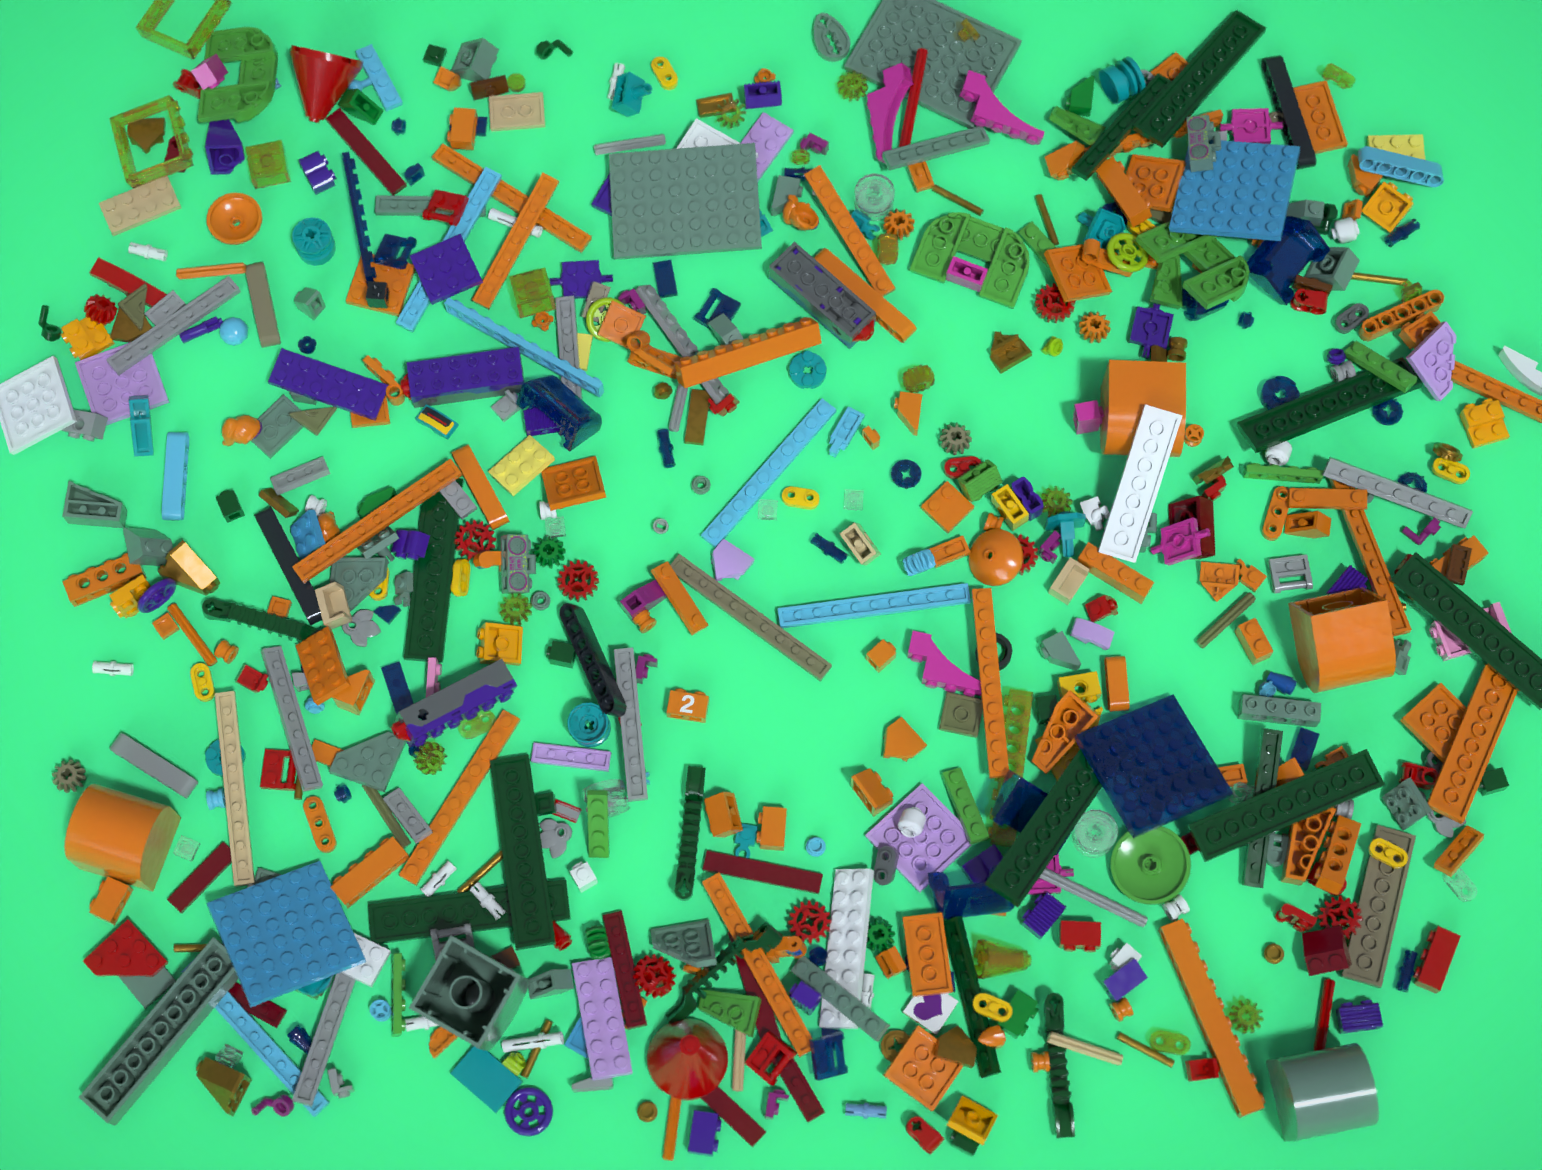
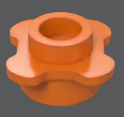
M762 68L758 72V76H755L754 81L755 83H766L767 81L775 80L776 76L770 70Z
M539 311L535 316V320L532 321V325L547 331L554 318L547 312Z

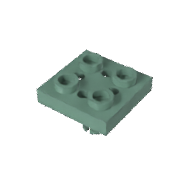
M388 526L358 546L357 549L366 559L378 553L380 558H386L387 556L392 562L395 558L387 546L398 540L399 537Z
M1411 777L1382 796V799L1402 830L1409 828L1432 812V809L1426 802V795L1419 791Z

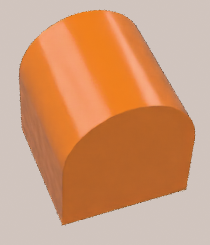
M1109 360L1102 381L1100 406H1102L1104 415L1100 424L1102 454H1129L1144 404L1182 415L1169 457L1181 456L1186 424V363Z
M1364 587L1288 603L1298 662L1304 680L1313 693L1388 678L1394 675L1396 654L1388 601Z
M91 784L82 793L70 818L65 838V856L81 870L106 878L111 877L117 881L153 892L181 817L170 806L98 784Z

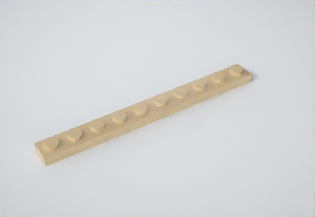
M235 691L215 693L233 880L236 887L255 884L236 693Z

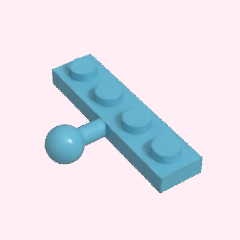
M372 44L355 50L358 60L363 61V69L368 78L362 81L353 80L348 88H358L362 92L363 88L372 85L386 112L402 106V100Z

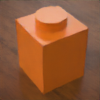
M882 639L866 654V660L879 673L896 658V648L892 643Z

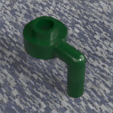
M559 39L552 43L549 41L540 42L536 48V54L542 60L547 59L556 48H559L568 57L573 54V51Z
M1329 203L1324 204L1322 227L1308 225L1307 231L1327 235L1330 223L1338 215L1336 206Z
M42 305L38 322L42 328L41 335L45 340L53 342L60 339L61 329L46 322L49 306Z

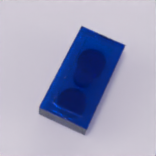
M1301 727L1290 759L1295 757L1301 769L1307 771L1320 734Z

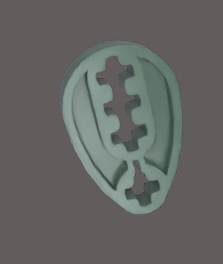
M818 14L814 24V43L817 53L822 59L829 62H837L844 59L850 51V38L846 30L829 14ZM821 20H824L826 22V27L825 24L821 22ZM830 34L833 37V43L836 44V50L839 54L834 52V48L830 45V39L827 35Z

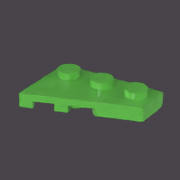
M1058 106L1053 109L1049 120L1090 146L1098 140L1106 128Z
M1180 255L1158 264L1149 302L1175 309L1183 307Z
M704 990L707 996L705 999L700 998L698 1009L701 1012L753 1038L761 1004L760 997Z

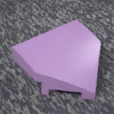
M723 538L712 552L711 564L714 567L715 580L722 581V578H735L739 580L740 576L744 575L752 566L755 559Z

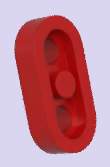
M975 456L952 458L945 463L944 473L947 477L956 479L970 471L969 466L973 465L976 467L982 462ZM951 468H956L957 471H956V472H952L950 469H951Z

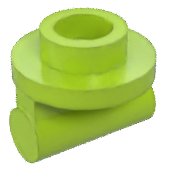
M1052 336L1041 351L1045 355L1049 354L1056 357L1063 350V342L1061 339Z
M511 1052L502 1062L516 1076L526 1067L524 1056L518 1052Z

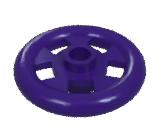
M166 578L148 588L138 601V610L141 613H149L166 603L176 590L175 580Z
M533 1087L521 1088L514 1092L507 1100L504 1110L505 1120L510 1129L521 1136L538 1135L549 1126L552 1120V1102L547 1094L540 1089ZM528 1095L537 1097L536 1102L527 1101ZM517 1100L523 1103L519 1110L513 1108ZM539 1106L545 1107V1115H539ZM528 1108H531L533 1110V1113L530 1116H527L525 1114V1111ZM518 1115L524 1121L521 1125H518L514 1120ZM537 1119L539 1125L530 1128L529 1122Z

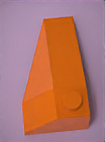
M1069 690L1056 704L1032 762L1047 774L1098 719L1100 714Z

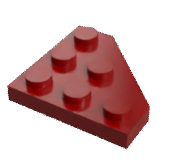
M128 919L83 960L84 964L97 977H154L169 963Z

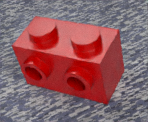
M1060 921L1059 948H1064V951L1068 952L1076 951V949H1084V952H1096V949L1099 950L1101 947V922Z

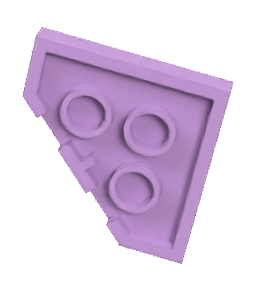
M1447 321L1441 322L1406 357L1435 401H1441L1453 389L1451 373L1454 370L1455 355H1453V347L1457 336Z

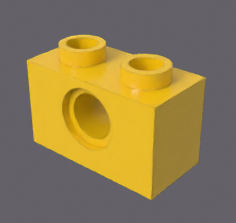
M1008 484L992 493L991 502L1001 516L1004 517L1012 531L1028 522L1029 513Z
M1097 671L1060 677L1057 681L1060 700L1069 690L1086 701V703L1096 702L1102 694ZM1078 686L1082 687L1084 689V693L1079 694L1075 691L1074 688Z

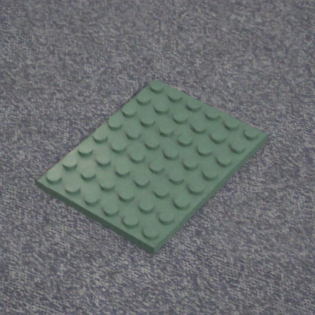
M882 0L847 60L844 69L884 88L883 70L903 63L910 68L911 75L913 76L917 50L920 48L927 49L928 55L918 104L972 129L976 126L975 123L970 122L976 102L966 101L959 96L967 72L970 70L985 75V80L994 93L1021 46L1022 40L936 0ZM910 87L904 96L906 99L909 97Z
M755 143L609 154L615 260L762 249Z

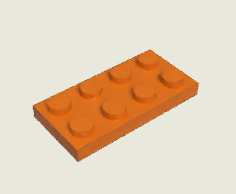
M1327 80L1294 87L1293 89L1315 154L1346 148L1348 143Z
M330 627L323 628L296 645L315 704L320 705L351 686Z
M933 913L902 917L912 996L922 997L953 993L943 914Z

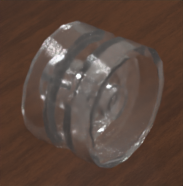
M876 173L865 175L859 179L854 192L855 209L871 218V221L883 220L893 210L895 196L893 183L884 175Z
M621 779L601 781L587 786L581 791L583 800L587 803L588 790H608V818L622 814L630 809L628 798L623 796L626 789L624 781Z
M1089 810L1082 815L1072 832V841L1082 855L1090 858L1101 857L1107 854L1115 844L1118 836V826L1114 818L1107 812Z

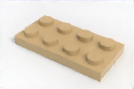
M167 175L99 203L113 236L181 209Z

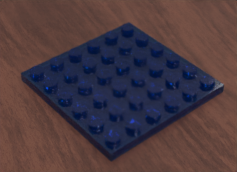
M1174 694L1081 732L1074 737L1133 839L1230 797L1233 794Z

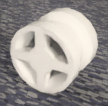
M311 495L306 503L305 512L315 510L318 517L325 512L327 500H319L316 496Z
M539 501L541 520H546L549 517L557 519L556 510L550 511L548 502Z

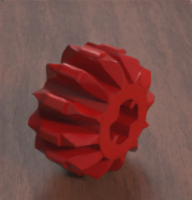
M98 294L90 296L84 306L85 317L91 318V322L95 321L97 325L101 323L105 326L115 318L117 313L116 303L111 302L110 298L107 299L104 295L101 297Z

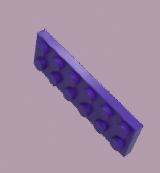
M281 348L268 380L270 385L375 421L385 399L388 386L387 384Z

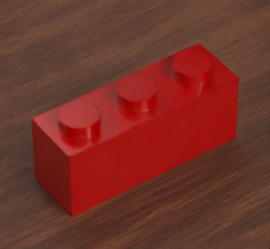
M1439 926L1434 930H1430L1426 940L1429 944L1427 949L1424 948L1420 955L1421 965L1416 967L1413 978H1415L1414 985L1435 994L1441 991L1459 943L1460 935Z

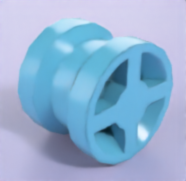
M223 788L215 792L212 790L206 792L209 810H214L215 807L226 808Z
M376 1000L370 1006V1014L375 1020L384 1022L391 1017L392 1009L386 1001Z

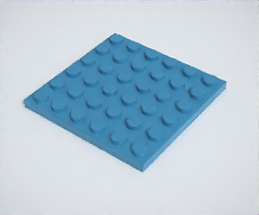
M1209 140V144H1214L1213 140ZM1221 140V150L1216 151V162H1213V170L1191 172L1188 144L1185 157L1186 167L1177 191L1169 225L1170 232L1281 241L1299 159L1300 146Z
M320 861L207 903V908L251 1007L366 963L364 954L335 892L331 889L332 885Z

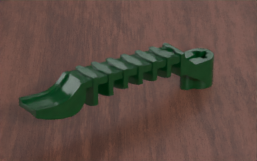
M210 598L205 600L202 605L203 615L209 620L237 621L238 625L244 623L249 628L252 626L258 627L259 631L264 629L268 630L270 634L275 632L278 633L279 637L283 635L289 636L290 641L296 638L298 643L320 631L305 623L288 620L286 617L281 618L275 614H268L265 611H257L255 608L250 609L244 605H236L234 602H222ZM211 606H214L215 610H212V612H208V609H210Z
M688 766L685 790L686 803H684L685 814L683 815L684 824L682 825L683 833L681 836L682 843L675 883V895L680 901H688L693 895L696 872L695 864L697 863L696 853H698L697 844L699 843L698 834L701 822L700 815L706 768ZM684 880H686L685 885L689 893H685V896H682L681 892L678 891L682 890Z
M768 922L762 924L752 935L740 936L738 934L734 942H730L725 950L722 949L720 951V954L716 957L717 965L704 967L703 970L697 972L696 976L691 980L689 979L687 984L682 987L680 1001L665 1014L668 1022L672 1024L681 1021L695 1011L697 1003L692 993L695 992L705 999L707 993L700 986L703 984L710 990L712 983L708 979L712 977L717 981L719 979V974L716 973L718 970L726 973L727 967L725 964L727 962L734 966L736 960L733 956L737 955L742 959L745 948L749 952L761 948L768 953L780 944L783 935Z
M1051 993L1044 1002L1045 1033L1047 1038L1050 1032L1063 1035L1065 1028L1063 997L1058 993ZM1051 1001H1054V1003L1057 1004L1055 1012L1053 1005L1050 1004ZM1046 1039L1050 1060L1049 1077L1051 1079L1050 1089H1052L1051 1100H1053L1052 1109L1055 1119L1056 1139L1074 1138V1111L1072 1102L1069 1100L1072 1094L1068 1090L1070 1081L1067 1080L1069 1071L1066 1069L1068 1061L1065 1059L1067 1050L1066 1048L1048 1043Z

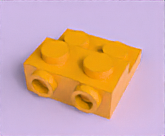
M1383 182L1361 211L1391 234L1414 206L1411 196L1406 193L1403 195L1397 191L1398 187L1393 183L1389 182L1387 184Z
M88 317L81 321L75 319L61 327L63 333L60 335L66 344L70 342L72 346L70 348L74 358L79 357L80 360L94 356L115 344L104 325L101 323L97 325L95 321L91 322V318Z
M1486 399L1478 406H1475L1474 403L1468 404L1459 415L1472 449L1506 440L1510 437L1503 420L1505 415L1499 400Z
M142 574L110 594L109 596L112 599L110 605L120 618L123 616L125 618L133 617L139 612L137 607L139 599L151 585Z
M485 622L477 632V639L481 640V645L477 648L476 657L480 658V663L491 665L503 659L505 664L519 666L522 658L523 627Z
M962 1095L947 1126L984 1145L998 1115Z

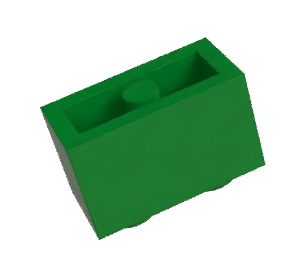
M1020 990L1016 991L1009 1003L1012 1007L1010 1019L1006 1022L997 1023V1025H1000L1001 1030H1004L1005 1033L1015 1039L1019 1035L1024 1036L1029 1027L1026 1025L1028 1019H1034L1039 1010L1036 1007L1038 1001Z

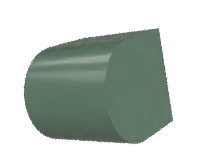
M450 936L409 1009L478 1049L489 1051L502 1037L517 1013L527 992L529 979L460 939Z
M1346 1044L1266 1060L1284 1142H1294L1377 1124L1379 1108L1376 1087L1368 1060L1359 1044Z

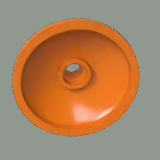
M229 193L219 197L213 202L207 213V226L210 233L218 241L230 245L242 244L252 239L260 230L263 220L262 211L258 203L252 197L243 193Z
M1002 529L988 530L978 536L972 544L971 553L969 554V566L972 574L981 583L989 586H1001L1010 582L1020 571L1023 562V550L1019 540L1012 533ZM992 552L993 555H992V557L989 559L988 556H989V554Z

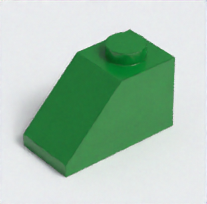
M1090 76L1071 90L1070 97L1067 96L1065 107L1069 108V112L1079 116L1090 117L1095 76Z
M358 88L347 89L338 103L351 116L371 125H376L384 111Z
M389 487L366 497L364 503L361 502L358 507L360 519H363L397 495L395 488Z

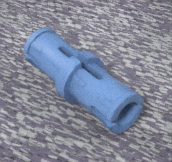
M846 1102L845 1116H860L864 1119H868V1117L886 1119L887 1105H869L868 1102H865V1104Z

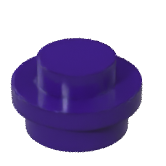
M1331 349L1327 355V361L1334 365H1339L1346 360V355L1342 349Z

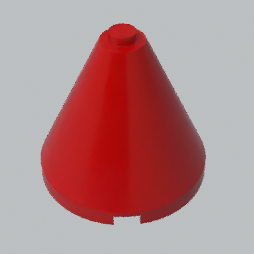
M291 45L290 54L305 115L309 117V121L319 123L320 119L324 120L362 70L363 61Z
M683 1019L672 1024L668 1023L655 1034L650 1043L647 1054L648 1071L654 1084L666 1094L680 1100H697L713 1092L723 1080L728 1066L727 1048L721 1035L712 1026L703 1021Z

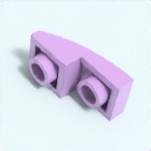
M1076 618L1070 636L1085 644L1091 642L1107 650L1110 648L1115 632L1091 621Z

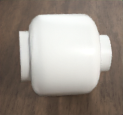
M1351 217L1335 221V228L1331 229L1333 238L1338 239L1341 244L1356 240L1357 235L1360 234L1357 221H1353Z
M1288 441L1270 447L1265 451V458L1270 465H1285L1291 456L1292 446Z
M917 807L904 809L898 822V828L906 837L913 838L918 836L923 831L926 816Z

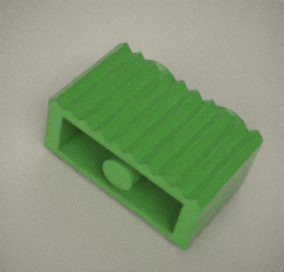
M985 460V462L957 478L964 497L971 502L980 500L984 494L996 490L998 485L1003 483L997 466L990 460Z

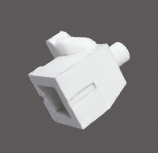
M1098 496L1081 502V508L1089 523L1095 526L1096 531L1102 530L1103 518L1108 519L1110 514L1107 506L1100 508L1101 502Z

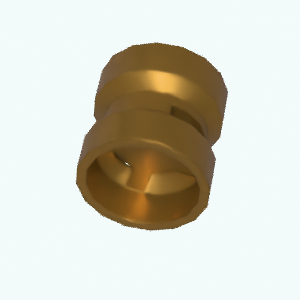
M1172 337L1169 339L1170 350L1167 354L1169 360L1179 362L1186 359L1187 339L1182 337Z

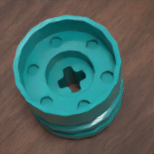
M1129 56L1117 61L1115 66L1110 65L1099 71L1102 89L1108 99L1116 105L1127 100L1129 95L1134 96L1137 92L1140 93L1146 86L1139 66Z
M315 217L305 218L294 227L292 233L293 243L302 261L313 266L323 265L330 261L334 256L336 246L331 230L326 222Z
M582 703L577 705L570 712L567 719L571 736L581 746L587 748L597 747L608 739L611 723L607 714H604L597 704ZM587 723H590L591 725L594 724V725H593V728H594V729H593V730L587 729V725H586V724H587Z

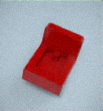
M731 393L717 405L712 398L707 400L711 404L708 406L715 415L718 413L723 417L727 413L733 412L737 408V404L740 403L736 396Z
M1223 475L1212 481L1214 485L1206 489L1202 497L1215 501L1222 495L1221 492L1224 491L1227 485Z
M1103 595L1085 604L1091 622L1094 623L1109 615L1118 614L1117 602L1111 596Z
M244 665L235 682L254 693H258L266 688L268 675L262 674L248 665Z
M1216 1058L1185 1061L1188 1082L1219 1078L1220 1068Z

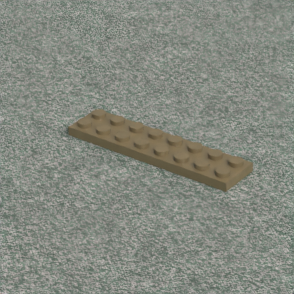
M1377 825L1373 840L1382 838L1402 848L1408 855V861L1402 868L1395 869L1369 854L1357 908H1360L1362 911L1359 916L1363 917V921H1358L1361 929L1355 928L1357 934L1351 933L1348 951L1352 965L1347 969H1342L1341 977L1381 988L1416 836ZM1375 847L1376 852L1380 853L1381 848ZM1393 856L1394 861L1399 862V857Z

